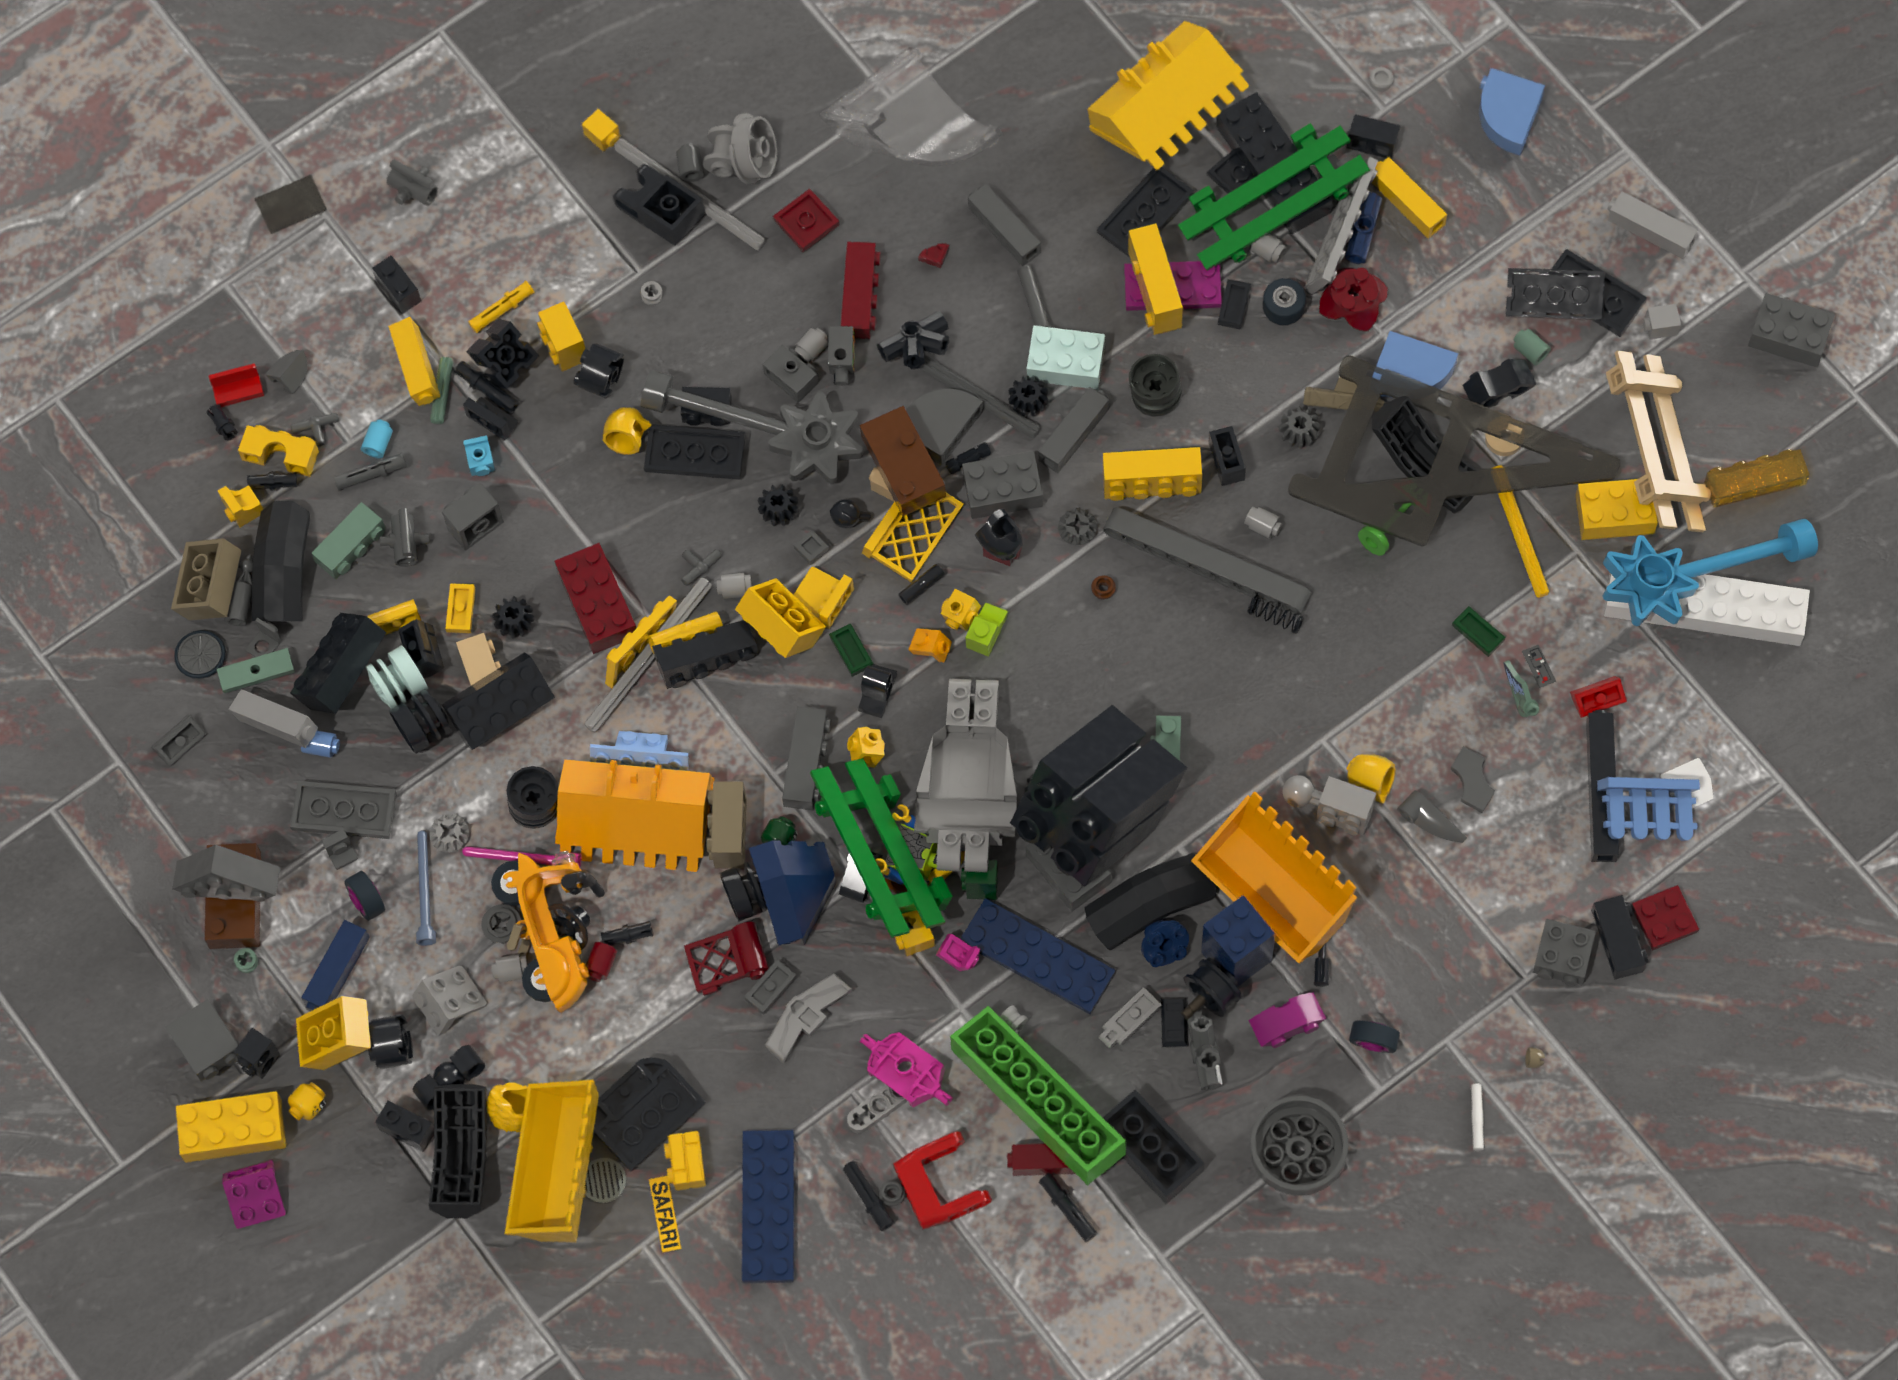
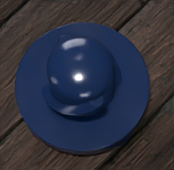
M1162 920L1149 925L1145 929L1141 952L1152 967L1165 966L1174 961H1180L1186 956L1189 934L1181 923Z

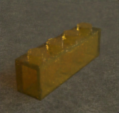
M1787 449L1778 455L1760 456L1755 461L1747 463L1746 461H1739L1727 468L1715 467L1707 472L1704 483L1711 491L1710 501L1713 508L1806 485L1810 474L1801 449L1794 451Z

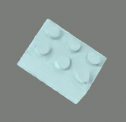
M1033 325L1027 363V380H1030L1034 375L1036 382L1042 380L1044 383L1081 388L1091 387L1098 390L1105 349V334Z

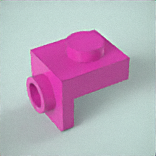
M950 933L947 934L936 956L958 971L972 969L979 959L977 955L980 948L977 946L971 947Z

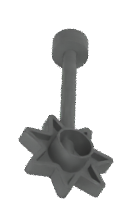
M651 370L647 377L641 397V407L663 413L667 404L671 403L776 435L769 439V450L791 457L789 470L791 481H797L815 469L829 484H835L837 482L838 461L860 459L863 456V447L848 435L858 421L857 411L848 410L831 413L823 392H818L815 395L807 411L783 404L780 407V415L783 421L673 389L674 378L668 374Z

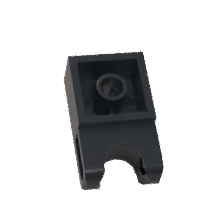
M642 164L636 171L637 179L643 188L632 192L619 188L612 196L615 206L676 246L705 215L703 198L669 176H664L650 166Z

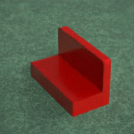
M255 364L208 376L213 388L216 404H219L221 407L264 396L260 375Z

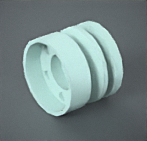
M402 645L388 653L391 662L389 666L381 659L376 660L380 668L379 672L376 671L372 664L366 666L370 683L380 699L391 709L397 706L393 698L394 696H397L401 703H406L403 694L404 690L407 689L411 695L417 696L423 689H428L420 671Z

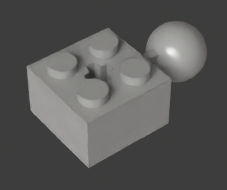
M1300 775L1290 777L1282 788L1283 798L1289 805L1293 807H1303L1309 803L1318 806L1316 819L1320 820L1325 826L1334 827L1335 825L1343 828L1350 835H1364L1376 798L1375 792L1330 776L1323 792L1315 790L1312 782Z

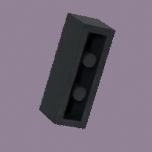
M1623 895L1594 902L1591 911L1614 980L1644 972L1646 963H1648V957L1645 949L1640 948L1638 942L1640 940V933L1637 925L1633 926L1630 917L1633 914L1630 903L1625 902Z

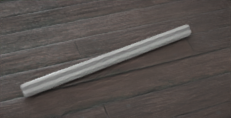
M620 138L615 143V151L638 167L646 164L662 175L669 176L703 198L704 210L707 216L754 249L760 250L765 241L759 234L624 139Z
M700 578L658 632L684 623L711 589L712 584L707 579ZM649 643L586 720L584 725L588 730L597 732L655 659Z

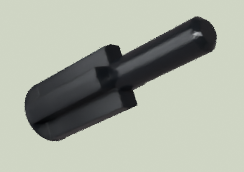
M1326 944L1318 951V958H1315L1313 984L1318 987L1329 985V959L1326 958Z

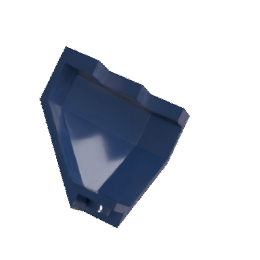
M773 840L750 847V856L759 878L777 944L779 946L791 944L796 940L802 939L805 945L836 885L835 874L825 843L815 842L814 846H807L806 841H790L788 845H782L781 841Z

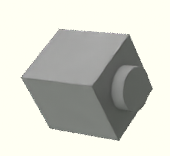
M1676 304L1647 308L1646 316L1642 318L1644 331H1648L1649 339L1678 336L1681 323Z

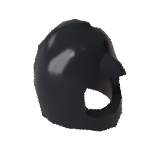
M1004 509L994 511L988 518L987 523L975 534L980 545L988 553L1003 561L1016 557V554L1023 545V538L1019 527Z

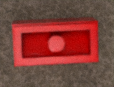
M1616 676L1570 692L1581 718L1588 716V713H1592L1595 710H1605L1627 702L1621 679Z

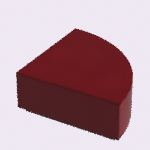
M939 243L924 249L918 256V261L941 268L948 253L949 245Z

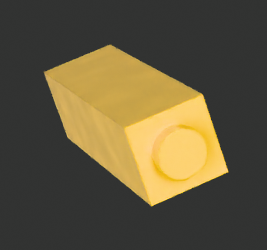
M1390 157L1383 162H1377L1375 167L1377 174L1371 183L1426 238L1429 239L1446 225L1447 214Z
M408 317L388 326L411 398L418 406H421L441 397L417 324L411 317Z

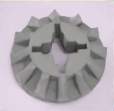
M454 813L452 815L443 814L442 817L434 819L433 825L429 828L430 840L433 846L442 852L458 851L466 844L469 838L468 825L463 818L456 816ZM442 827L447 828L449 830L453 827V833L456 839L453 836L451 837L449 835L443 837L445 833Z

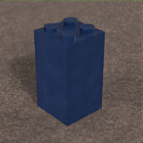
M1242 895L1203 925L1201 953L1206 959L1209 957L1214 960L1223 973L1229 972L1237 980L1235 986L1238 987L1272 961L1275 932L1245 896Z

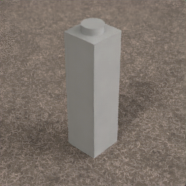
M1621 192L1618 198L1613 197L1607 208L1610 211L1608 221L1682 259L1685 258L1695 242L1698 230L1624 192Z
M242 689L228 709L240 722L304 748L314 738L318 729L308 716Z

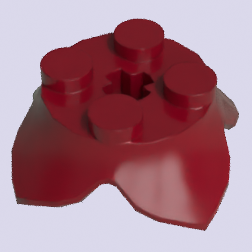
M1342 268L1336 270L1335 279L1331 284L1329 283L1320 298L1319 314L1334 320L1343 317L1354 329L1368 332L1377 321L1379 304L1387 299L1388 289L1378 277L1369 274L1365 268ZM1356 292L1358 293V296L1354 297V295H1350V293Z

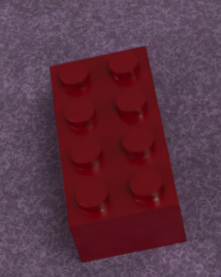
M600 543L554 561L558 575L593 654L622 643V640L629 632L633 633L637 629Z

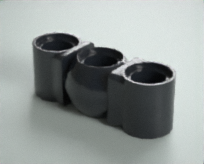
M465 1045L460 1047L453 1056L449 1057L452 1062L441 1063L434 1070L433 1077L428 1074L415 1083L412 1089L413 1093L428 1111L434 1110V1088L436 1086L464 1084L465 1078L469 1082L472 1078L477 1077L483 1072L485 1063L472 1046Z

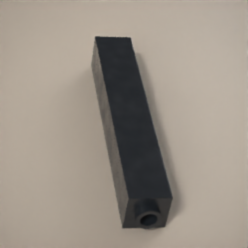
M1595 710L1592 713H1588L1586 719L1591 862H1617L1619 841L1609 836L1608 828H1603V822L1607 821V803L1602 802V796L1606 795V791H1598L1597 787L1598 780L1616 777L1613 713H1607L1605 710Z

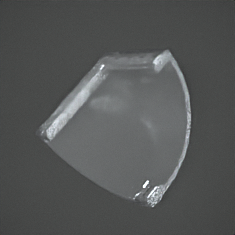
M914 47L905 49L819 114L826 125L837 135L859 148L925 166H944L964 161L985 148L993 147L997 144V139L1003 135L999 127L993 125L986 127L965 113L929 74L919 60L923 57L919 48Z

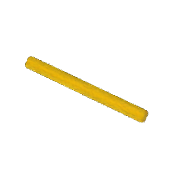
M1502 465L1491 468L1490 473L1537 598L1545 597L1548 595L1549 589Z

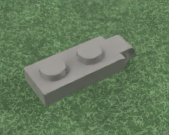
M1143 987L1104 1024L1102 1028L1105 1031L1099 1036V1039L1109 1049L1116 1043L1122 1045L1161 1008L1162 1004Z

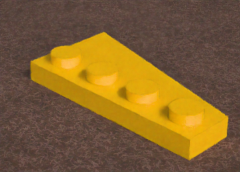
M669 595L663 602L659 601L652 613L640 620L637 629L633 633L629 632L622 640V644L617 649L613 648L606 658L608 660L605 679L607 686L611 689L618 682L616 679L620 672L623 671L625 673L634 660L636 653L640 654L646 647L648 636L657 633L674 612L677 600Z

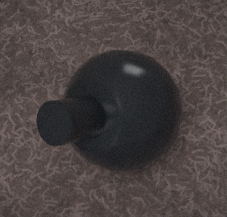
M849 499L837 501L830 509L832 521L841 528H851L858 521L869 522L871 518L869 512L860 511L858 505Z

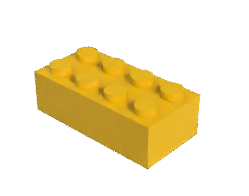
M1200 447L1103 453L1104 499L1120 501L1130 497L1146 499L1148 496L1169 498L1172 495L1181 494L1190 497L1201 493L1202 464Z
M277 1091L176 1106L179 1152L185 1163L286 1148L282 1099Z

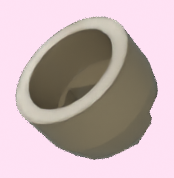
M1528 1047L1525 1056L1526 1067H1541L1544 1061L1540 1060V1058H1545L1544 1052L1537 1048Z

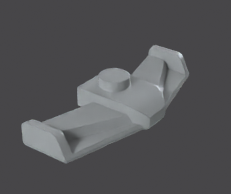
M832 973L800 995L794 996L786 1004V1009L765 1044L767 1049L784 1064L801 1032L803 1031L811 1037L827 1020V1016L821 1011L843 996L851 993L852 988L835 973Z

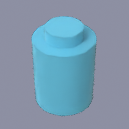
M383 420L371 422L360 448L361 451L374 458H383L393 433L390 424Z

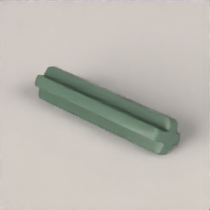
M441 357L439 361L436 383L441 397L433 400L430 416L431 423L443 424L453 367V361L450 357Z

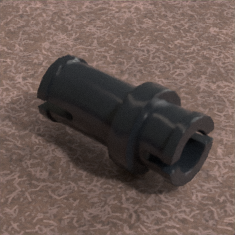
M219 404L212 405L209 408L210 410H207V415L216 425V431L219 435H223L226 441L235 438L233 433L235 435L238 434L237 429L234 428L233 420L225 415Z

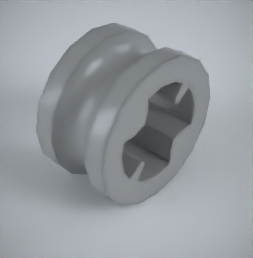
M654 281L643 284L641 287L642 301L647 305L658 304L662 299L661 286ZM651 289L655 290L653 297L648 296V292Z

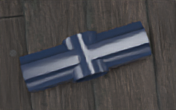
M1369 192L1366 200L1360 205L1359 210H1361V214L1353 225V234L1345 259L1351 263L1359 265L1366 262L1382 203V197L1378 196L1377 193ZM1366 226L1369 229L1361 230L1359 227Z

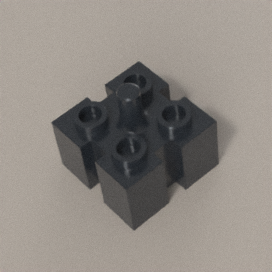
M498 319L486 331L489 337L486 340L479 338L466 352L478 366L487 368L484 374L493 384L508 389L520 376L516 371L519 368L527 369L539 355L528 342L518 340L522 334L511 321Z

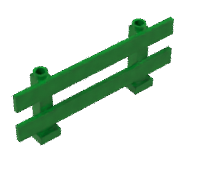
M1311 123L1290 135L1293 144L1298 150L1296 153L1219 200H1216L1214 192L1209 185L1189 197L1196 214L1178 224L1187 241L1212 227L1220 239L1197 254L1207 271L1229 257L1235 263L1243 261L1247 257L1244 251L1245 247L1330 195H1333L1337 201L1343 200L1349 195L1346 186L1370 172V169L1361 155H1358L1336 170L1326 157L1351 142L1341 125L1319 139ZM1312 165L1315 167L1321 179L1233 232L1225 218Z
M864 758L846 762L845 767L856 789L842 793L829 766L811 770L810 775L822 797L820 801L815 802V811L818 816L823 815L824 818L831 816L872 898V902L867 904L865 908L868 918L874 919V921L882 919L891 938L910 932L902 914L915 910L918 911L926 929L944 925L945 920L940 911L946 910L952 895L942 876L933 878L931 884L927 886L889 810L895 807L901 795L891 774L882 776L879 784H876ZM867 809L908 892L892 895L851 811Z

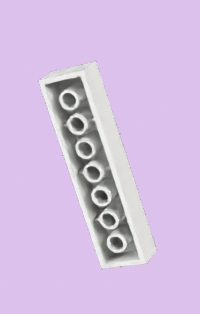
M1611 573L1609 575L1608 585L1615 580ZM1704 574L1691 578L1699 584L1695 594L1691 597L1679 599L1683 614L1677 624H1671L1654 612L1644 621V623L1800 646L1805 634L1810 590ZM1606 601L1604 616L1631 620L1628 603Z

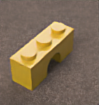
M255 425V427L246 426L238 449L243 461L265 466L270 454L281 451L286 453L284 464L288 472L311 476L319 453L316 442L306 436L294 437L285 431H269L266 427Z

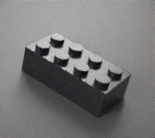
M340 613L333 620L332 627L327 635L321 639L315 654L307 661V667L302 675L295 680L290 694L310 710L336 714L386 632L367 616Z
M524 652L441 705L466 746L473 750L548 703L555 696L531 656Z
M1136 1090L1132 1091L1103 1117L1126 1140V1155L1122 1158L1165 1204L1171 1201L1204 1171V1162Z

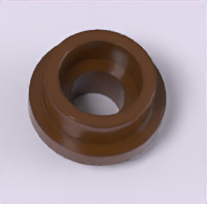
M1102 575L1093 580L1091 590L1095 597L1108 599L1114 595L1116 585L1112 578ZM1104 585L1107 586L1108 589L1106 591H1101L1099 587Z

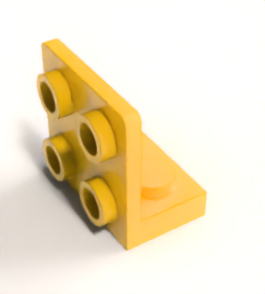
M811 567L794 593V596L826 628L830 629L854 590L853 579L844 574L841 580H838L815 567Z

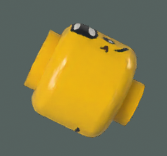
M312 1082L300 1084L288 1098V1104L291 1107L289 1113L299 1121L302 1118L305 1120L314 1119L325 1106V1093Z

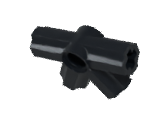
M940 311L919 322H905L901 326V332L878 343L877 349L885 362L903 354L904 366L909 367L911 370L920 369V366L925 364L924 351L937 355H944L946 353L949 336L940 333L949 329L948 323Z

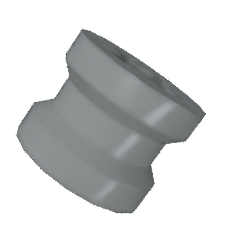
M1014 1005L1008 1007L1000 1016L1017 1034L1028 1022V1018L1025 1015H1020Z

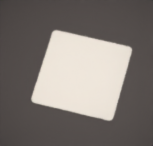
M1699 758L1660 775L1661 779L1699 780L1700 790L1691 792L1692 798H1696V804L1692 805V808L1714 799L1711 778Z

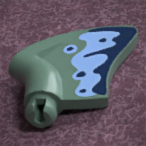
M1509 660L1503 662L1519 715L1522 717L1537 715L1539 713V706L1531 698L1527 682L1519 676Z

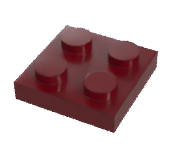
M810 188L773 215V220L802 252L806 251L840 225L839 220Z
M1678 885L1636 901L1631 905L1652 951L1699 931V927Z

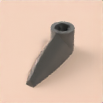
M1416 790L1397 808L1398 812L1408 822L1416 824L1434 836L1463 843L1467 839L1440 810Z

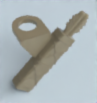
M1344 365L1334 390L1306 387L1303 404L1352 411H1362V407H1365L1368 411L1377 412L1385 401L1380 400L1379 396L1372 397V395L1363 398L1364 393L1356 392L1360 387V382L1355 373L1347 365Z

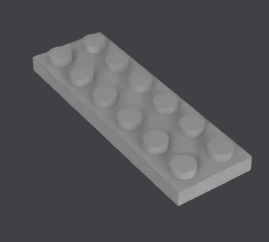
M1368 157L1365 163L1369 167L1370 172L1346 186L1349 195L1337 204L1305 284V293L1312 295L1318 290L1321 291L1326 284H1331L1337 274L1335 270L1336 265L1344 257V245L1352 237V225L1361 214L1359 208L1369 194V190H1367L1369 183L1374 180L1377 174L1375 167L1378 160Z

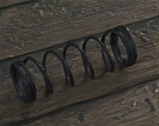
M1256 596L1252 598L1247 610L1248 614L1251 615L1255 611V616L1259 617L1265 610V621H1268L1274 614V625H1277L1283 618L1282 627L1286 629L1293 621L1291 632L1298 633L1304 619L1303 616L1300 615L1294 626L1295 613L1288 625L1284 627L1287 610H1285L1279 621L1275 624L1278 606H1276L1270 617L1266 620L1269 602L1266 603L1261 613L1257 616L1260 598Z

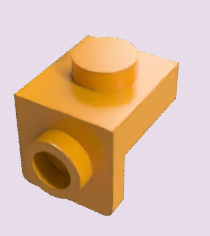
M917 628L908 650L914 655L933 656L938 662L944 663L950 651L952 641L940 630Z

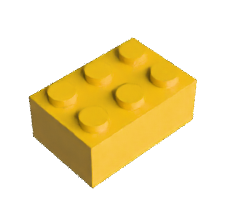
M1638 479L1578 484L1575 496L1581 540L1655 534L1658 521L1653 501L1648 505L1639 503L1634 484Z
M777 578L748 588L735 608L742 619L756 629L758 634L766 639L775 648L776 652L784 658L813 648L826 628Z
M341 996L296 1018L300 1067L325 1070L371 1048L366 999Z

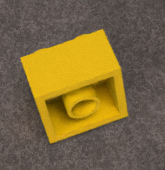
M563 301L538 312L540 319L537 322L539 334L543 344L547 345L550 351L549 355L554 366L559 364L563 372L581 364L580 359L585 350L584 341L565 302Z

